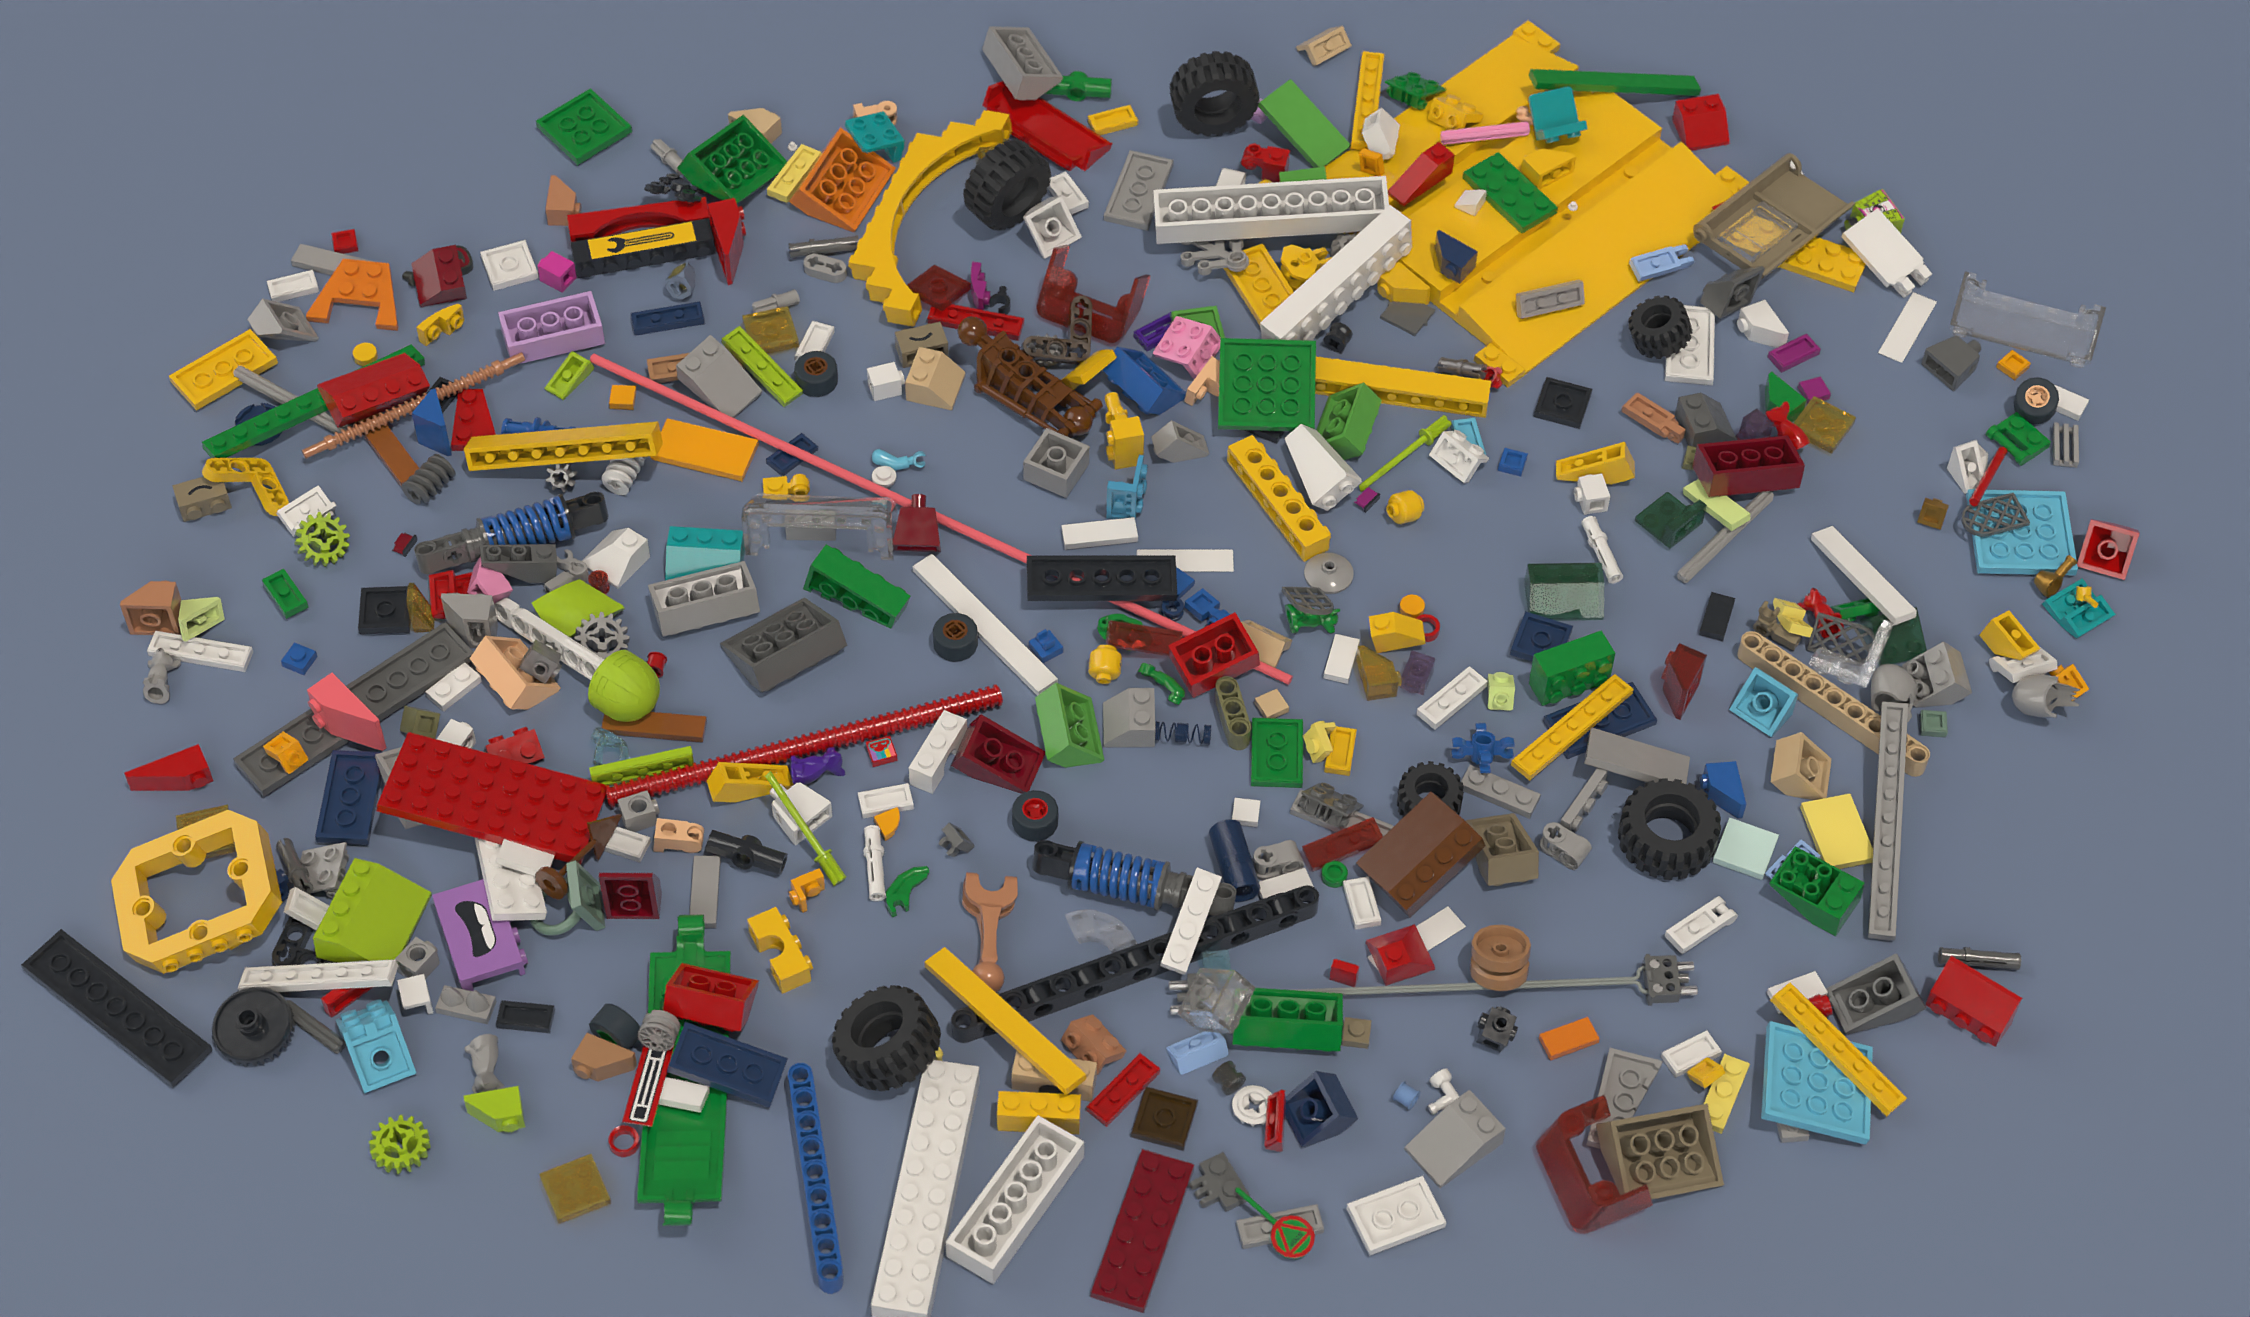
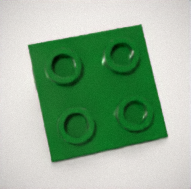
M1408 72V74L1403 76H1395L1393 79L1384 82L1389 85L1386 90L1389 97L1402 103L1405 102L1406 105H1410L1418 110L1427 107V96L1446 91V88L1439 86L1438 82L1423 79L1420 74L1415 72Z

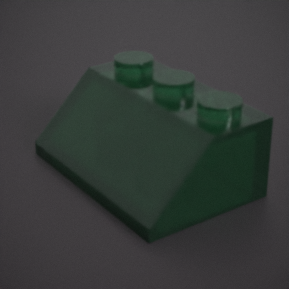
M1602 563L1527 564L1524 584L1529 613L1556 621L1604 619V576Z

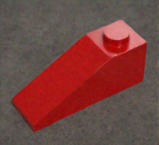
M1437 142L1421 153L1390 187L1388 195L1404 207L1453 173L1455 154L1440 142Z
M199 744L124 772L131 791H190L213 782L210 769Z

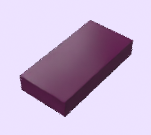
M1806 333L1769 351L1768 358L1782 373L1819 355L1821 349Z

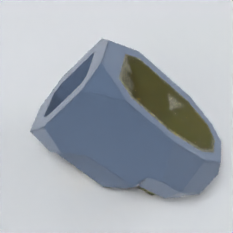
M684 262L669 273L665 280V287L673 298L682 300L693 293L696 277L694 267L688 262Z

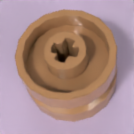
M1490 925L1475 933L1471 947L1470 972L1476 983L1486 989L1495 991H1509L1525 983L1529 974L1531 944L1527 935L1523 931L1507 925Z

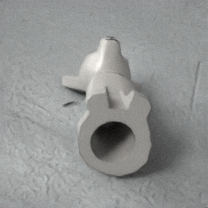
M158 648L152 660L148 661V666L151 669L148 677L144 678L143 681L145 685L143 688L145 698L157 704L166 703L170 699L167 671L181 665V660L173 661V658L168 653H165L163 648Z
M480 1035L464 1048L467 1054H471L472 1067L477 1075L472 1086L474 1094L505 1088L502 1082L493 1074L498 1058L497 1043L499 1039L496 1035Z

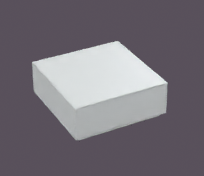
M1235 798L1232 819L1239 821L1243 826L1257 827L1260 801Z

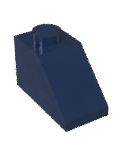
M1441 230L1436 232L1435 252L1440 273L1460 284L1476 267L1478 251Z

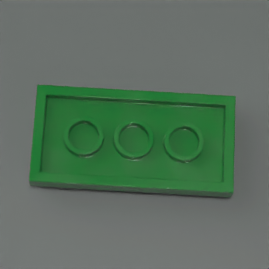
M1499 152L1463 172L1462 178L1475 190H1486V201L1521 234L1557 214L1558 207Z

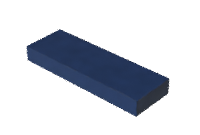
M700 301L630 313L635 336L705 324Z

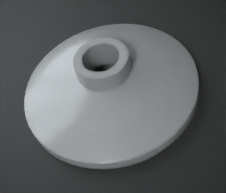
M1335 553L1315 555L1307 562L1304 569V577L1310 587H1319L1325 594H1336L1344 591L1352 583L1354 575L1350 562L1343 556Z

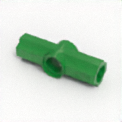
M1074 71L1069 76H1063L1060 83L1044 94L1067 95L1072 101H1082L1086 96L1111 98L1112 79L1088 77L1084 72Z

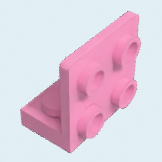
M1177 316L1153 351L1155 357L1183 365L1191 377L1195 379L1212 356L1215 357L1219 351L1220 336L1210 325Z

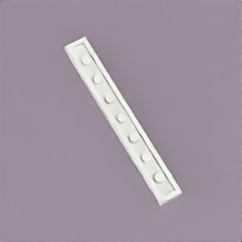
M933 554L913 566V572L954 613L965 614L974 620L977 625L978 637L1037 696L1054 683H1058V678Z

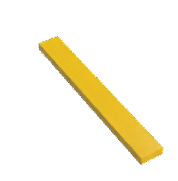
M946 947L924 961L926 969L1065 1095L1087 1080L1085 1072Z

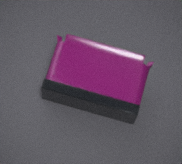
M1367 487L1356 498L1357 502L1354 501V503L1362 507L1366 513L1380 499L1381 494Z

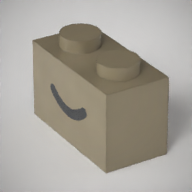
M941 322L895 332V347L903 368L912 366L919 347L941 351L949 357L948 341Z
M203 476L172 485L183 522L196 520L200 517L220 513L232 508L224 482H212Z

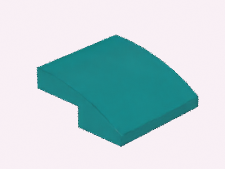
M2083 578L2042 603L2048 613L2075 638L2081 637L2116 615L2102 595L2096 597L2093 592L2091 593L2092 598L2098 603L2096 608L2086 601L2076 600V587L2088 586Z

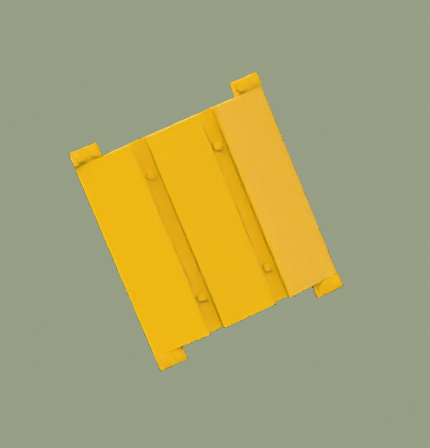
M1529 20L1516 28L1513 31V35L1440 85L1446 88V91L1427 96L1426 101L1428 103L1425 109L1418 110L1414 107H1409L1394 118L1400 124L1395 153L1389 160H1383L1385 172L1381 175L1386 176L1387 191L1422 152L1437 142L1441 143L1440 133L1448 130L1428 119L1434 97L1456 96L1460 98L1461 103L1474 105L1476 107L1475 110L1484 114L1481 123H1466L1465 128L1518 123L1520 121L1516 117L1518 115L1516 112L1517 108L1526 106L1531 113L1528 97L1532 94L1550 91L1534 88L1528 76L1530 69L1578 71L1579 67L1554 55L1560 50V43ZM1573 91L1579 122L1586 120L1588 128L1587 130L1580 131L1581 136L1568 138L1567 134L1559 136V141L1546 143V139L1536 140L1534 126L1529 124L1530 132L1525 136L1445 144L1444 146L1455 154L1453 173L1404 207L1389 195L1388 200L1389 206L1391 205L1411 220L1412 249L1408 255L1402 256L1398 261L1431 287L1430 302L1486 345V347L1475 354L1474 361L1477 364H1485L1487 367H1500L1503 371L1501 374L1502 384L1509 388L1652 279L1638 282L1629 264L1632 257L1684 244L1687 245L1689 250L1700 243L1694 237V225L1713 211V206L1728 200L1746 186L1749 181L1728 166L1714 175L1682 142L1673 148L1660 139L1662 127L1614 92ZM1358 149L1348 150L1325 166L1327 179L1375 177L1376 175L1361 171L1359 158L1361 150ZM1539 149L1568 152L1576 155L1573 173L1540 189L1558 207L1557 214L1523 234L1486 200L1475 216L1454 208L1465 190H1475L1462 178L1463 172L1497 152L1502 154L1520 172L1523 158L1527 154ZM1571 202H1576L1578 206L1576 211L1569 210L1568 205ZM1438 230L1478 251L1476 267L1460 284L1440 273L1435 252L1436 232ZM1575 280L1583 281L1585 304L1522 319L1517 316V293Z

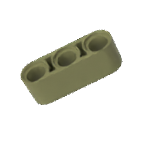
M1224 676L1216 682L1215 704L1229 747L1234 750H1244L1250 744L1251 724L1237 681L1232 677Z

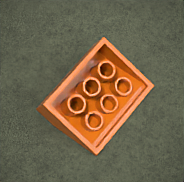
M840 127L825 146L789 202L808 216L854 233L896 168L874 151L869 153L863 152L853 137Z

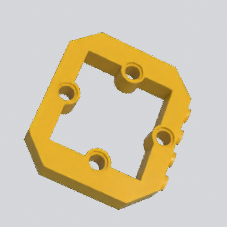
M230 810L223 811L132 848L111 880L123 951L135 962L163 974L174 972L180 967L193 962H199L207 956L224 952L232 946L248 942L252 938L262 935L282 904L267 831L257 821ZM235 842L237 857L229 863L227 873L244 890L247 905L209 921L197 920L188 929L158 941L156 930L164 924L166 912L150 897L147 877L182 863L189 868L197 867L205 860L207 853Z

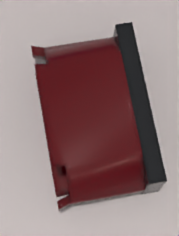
M405 532L401 533L394 542L395 547L392 551L406 557L417 542V535L414 534L412 536Z

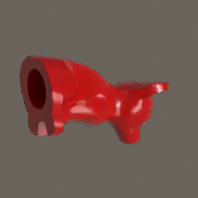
M1785 401L1781 407H1775L1766 411V422L1776 427L1778 436L1788 435L1794 447L1798 450L1811 442L1800 427L1787 420L1790 406Z
M1811 588L1810 593L1805 595L1803 603H1797L1804 610L1812 611L1815 620L1818 612L1842 618L1840 613H1834L1830 606L1826 604V597L1822 596L1816 588ZM1823 618L1826 624L1832 622V620ZM1820 619L1817 624V629L1823 626ZM1837 624L1829 627L1832 634L1841 631ZM1826 629L1818 632L1824 639L1829 637Z

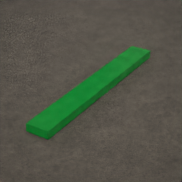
M1530 69L1528 75L1534 88L1539 90L1571 87L1572 91L1699 96L1701 92L1695 77L1687 75Z

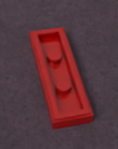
M1139 1053L1086 1106V1111L1107 1127L1160 1074L1161 1068Z

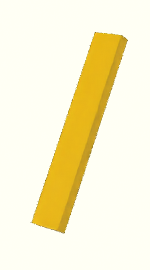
M1362 51L1351 149L1362 150L1364 148L1369 150L1362 130L1365 118L1378 110L1384 53Z
M1614 674L1512 759L1511 766L1530 781L1631 696L1633 688Z
M1791 982L1773 995L1770 1001L1886 1116L1890 1115L1905 1102L1907 1097Z

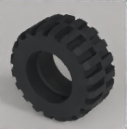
M1212 51L1211 54H1206L1205 52L1197 58L1192 57L1188 59V63H1183L1178 68V71L1175 72L1169 87L1177 121L1186 130H1191L1192 133L1197 135L1202 133L1204 136L1211 137L1212 134L1221 136L1225 132H1234L1235 128L1243 127L1246 124V120L1250 121L1259 106L1260 96L1253 69L1242 57L1236 54L1233 56L1232 53L1226 51L1224 53ZM1214 91H1226L1218 96L1203 97Z
M1022 140L1004 141V144L999 143L993 150L986 152L985 156L979 159L976 167L969 173L970 177L966 179L965 189H963L964 203L967 209L990 229L1006 230V228H1013L1015 224H1020L1024 221V215L1032 207L1042 202L1041 199L1046 195L1047 187L1050 186L1051 182L1050 166L1042 156Z
M1668 778L1659 779L1656 783L1652 780L1646 782L1644 788L1642 786L1637 787L1633 790V794L1629 795L1626 799L1618 829L1619 845L1622 852L1626 853V859L1631 864L1636 863V868L1641 872L1647 871L1650 873L1649 876L1655 878L1662 876L1664 880H1672L1673 877L1684 879L1687 878L1689 873L1691 876L1699 873L1701 868H1705L1710 863L1711 857L1714 856L1721 831L1720 813L1716 811L1717 806L1712 799L1708 800V794L1702 789L1698 791L1696 785L1690 782L1687 785L1682 783L1680 779L1668 781ZM1658 818L1674 819L1684 824L1692 835L1682 840L1664 839L1656 835L1648 827L1647 823Z
M890 985V988L881 986L877 987V990L873 992L869 990L863 993L864 996L859 999H854L851 1002L852 1005L849 1008H845L841 1013L842 1018L837 1019L834 1027L836 1031H833L832 1049L840 1064L857 1085L872 1091L877 1089L879 1091H889L891 1087L898 1089L903 1087L904 1083L914 1081L916 1079L915 1076L919 1073L923 1074L927 1070V1064L929 1062L932 1063L936 1057L935 1051L939 1049L941 1030L937 1019L918 993L914 992L913 989L898 985ZM899 1029L889 1041L874 1047L877 1041L884 1035Z

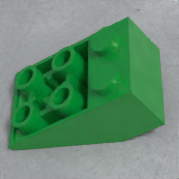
M1795 846L1769 885L1809 922L1836 936L1860 902L1865 882Z

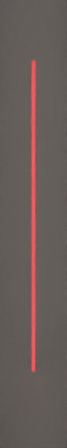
M592 354L590 357L591 363L902 507H911V499L599 355ZM936 511L937 523L1023 563L1027 564V556H1032ZM1077 576L1071 577L1074 581L1082 580V578ZM1108 601L1183 637L1196 632L1132 601ZM1260 661L1259 666L1253 668L1287 685L1291 683L1293 678L1292 675Z

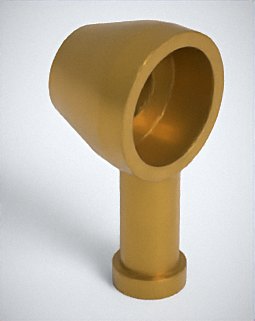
M2067 555L2065 561L2054 573L2040 571L2035 576L2034 584L2044 596L2050 598L2059 591L2063 577L2077 564V561L2070 555Z

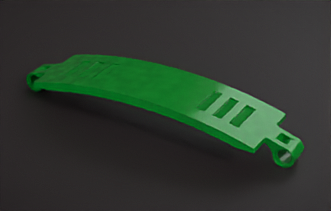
M704 914L679 915L677 917L678 936H676L677 950L675 952H650L649 1014H651L652 1010L663 1011L666 984L681 963L731 974V951L704 950ZM688 1019L678 1020L680 1031L676 1036L673 1052L685 1022L729 1037L730 1031H726L723 1027L700 1025L697 1021ZM669 1072L666 1074L667 1078L701 1084ZM709 1087L710 1092L701 1113L658 1104L653 1125L642 1126L637 1202L664 1203L663 1226H691L694 1203L722 1201L728 1095L726 1092Z

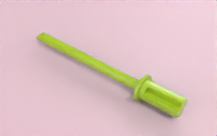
M1443 415L1426 429H1420V438L1359 485L1360 491H1364L1422 444L1432 445L1434 439L1452 425L1447 416Z
M772 772L765 775L766 779L818 856L814 859V862L819 863L834 886L844 881L846 875L833 858L832 850H823Z

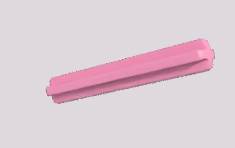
M1528 122L1446 130L1440 133V140L1445 145L1525 136L1529 134L1530 126Z

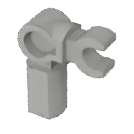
M566 549V559H560L557 556V567L565 569V571L543 585L546 594L578 579L586 583L589 579L586 563L574 558L573 553Z

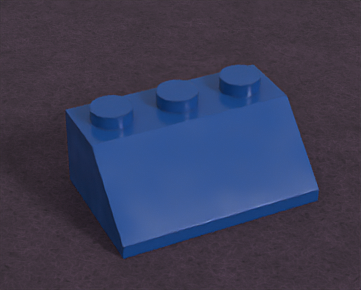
M1117 346L1114 350L1117 358L1103 369L1108 375L1107 379L1112 384L1120 386L1123 389L1122 393L1127 398L1136 401L1139 404L1137 406L1138 409L1147 415L1150 413L1161 415L1185 399L1186 392L1142 351Z

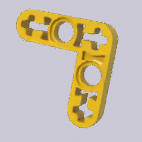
M209 458L206 460L202 469V475L207 480L212 482H251L264 509L270 515L278 516L276 514L277 511L289 504L288 498L268 461L262 458ZM232 468H237V469L241 470L242 472H237V471H235V470L232 469ZM263 485L270 486V487L273 488V489H268V488L264 487Z

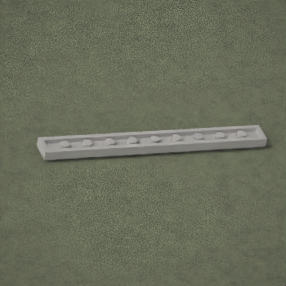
M1883 701L1881 706L1868 938L1895 941L1908 704Z

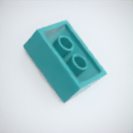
M670 526L666 545L665 581L744 561L746 550L744 530Z

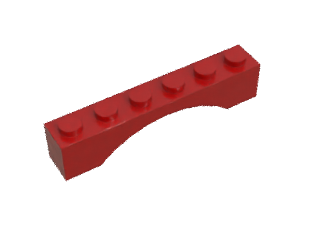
M702 197L701 201L693 203L676 200L567 215L571 242L616 235L638 228H655L709 218L706 197Z

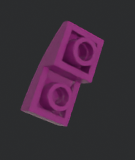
M972 262L971 291L973 303L976 309L984 310L985 305H989L991 291H987V281H985V273L982 272L981 262Z

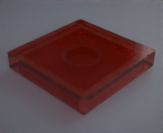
M935 264L907 284L913 293L919 294L921 301L940 311L946 309L971 290L970 282Z

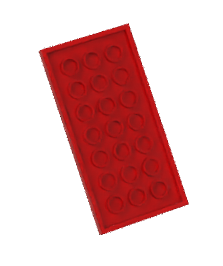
M408 732L379 798L376 811L501 845L503 840L506 839L555 855L554 859L569 862L590 842L591 838L587 823L599 818L606 799V784L592 782L584 778ZM583 858L578 862L580 865L582 864Z

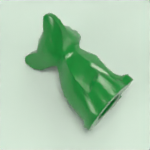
M1286 604L1285 612L1292 634L1298 633L1301 627L1315 628L1320 625L1325 628L1327 633L1331 634L1335 632V625L1338 623L1337 613L1340 612V608L1333 609V612L1327 615H1313L1297 610L1292 604Z

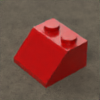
M1719 93L1677 100L1675 102L1672 121L1682 143L1690 151L1729 145L1727 114Z

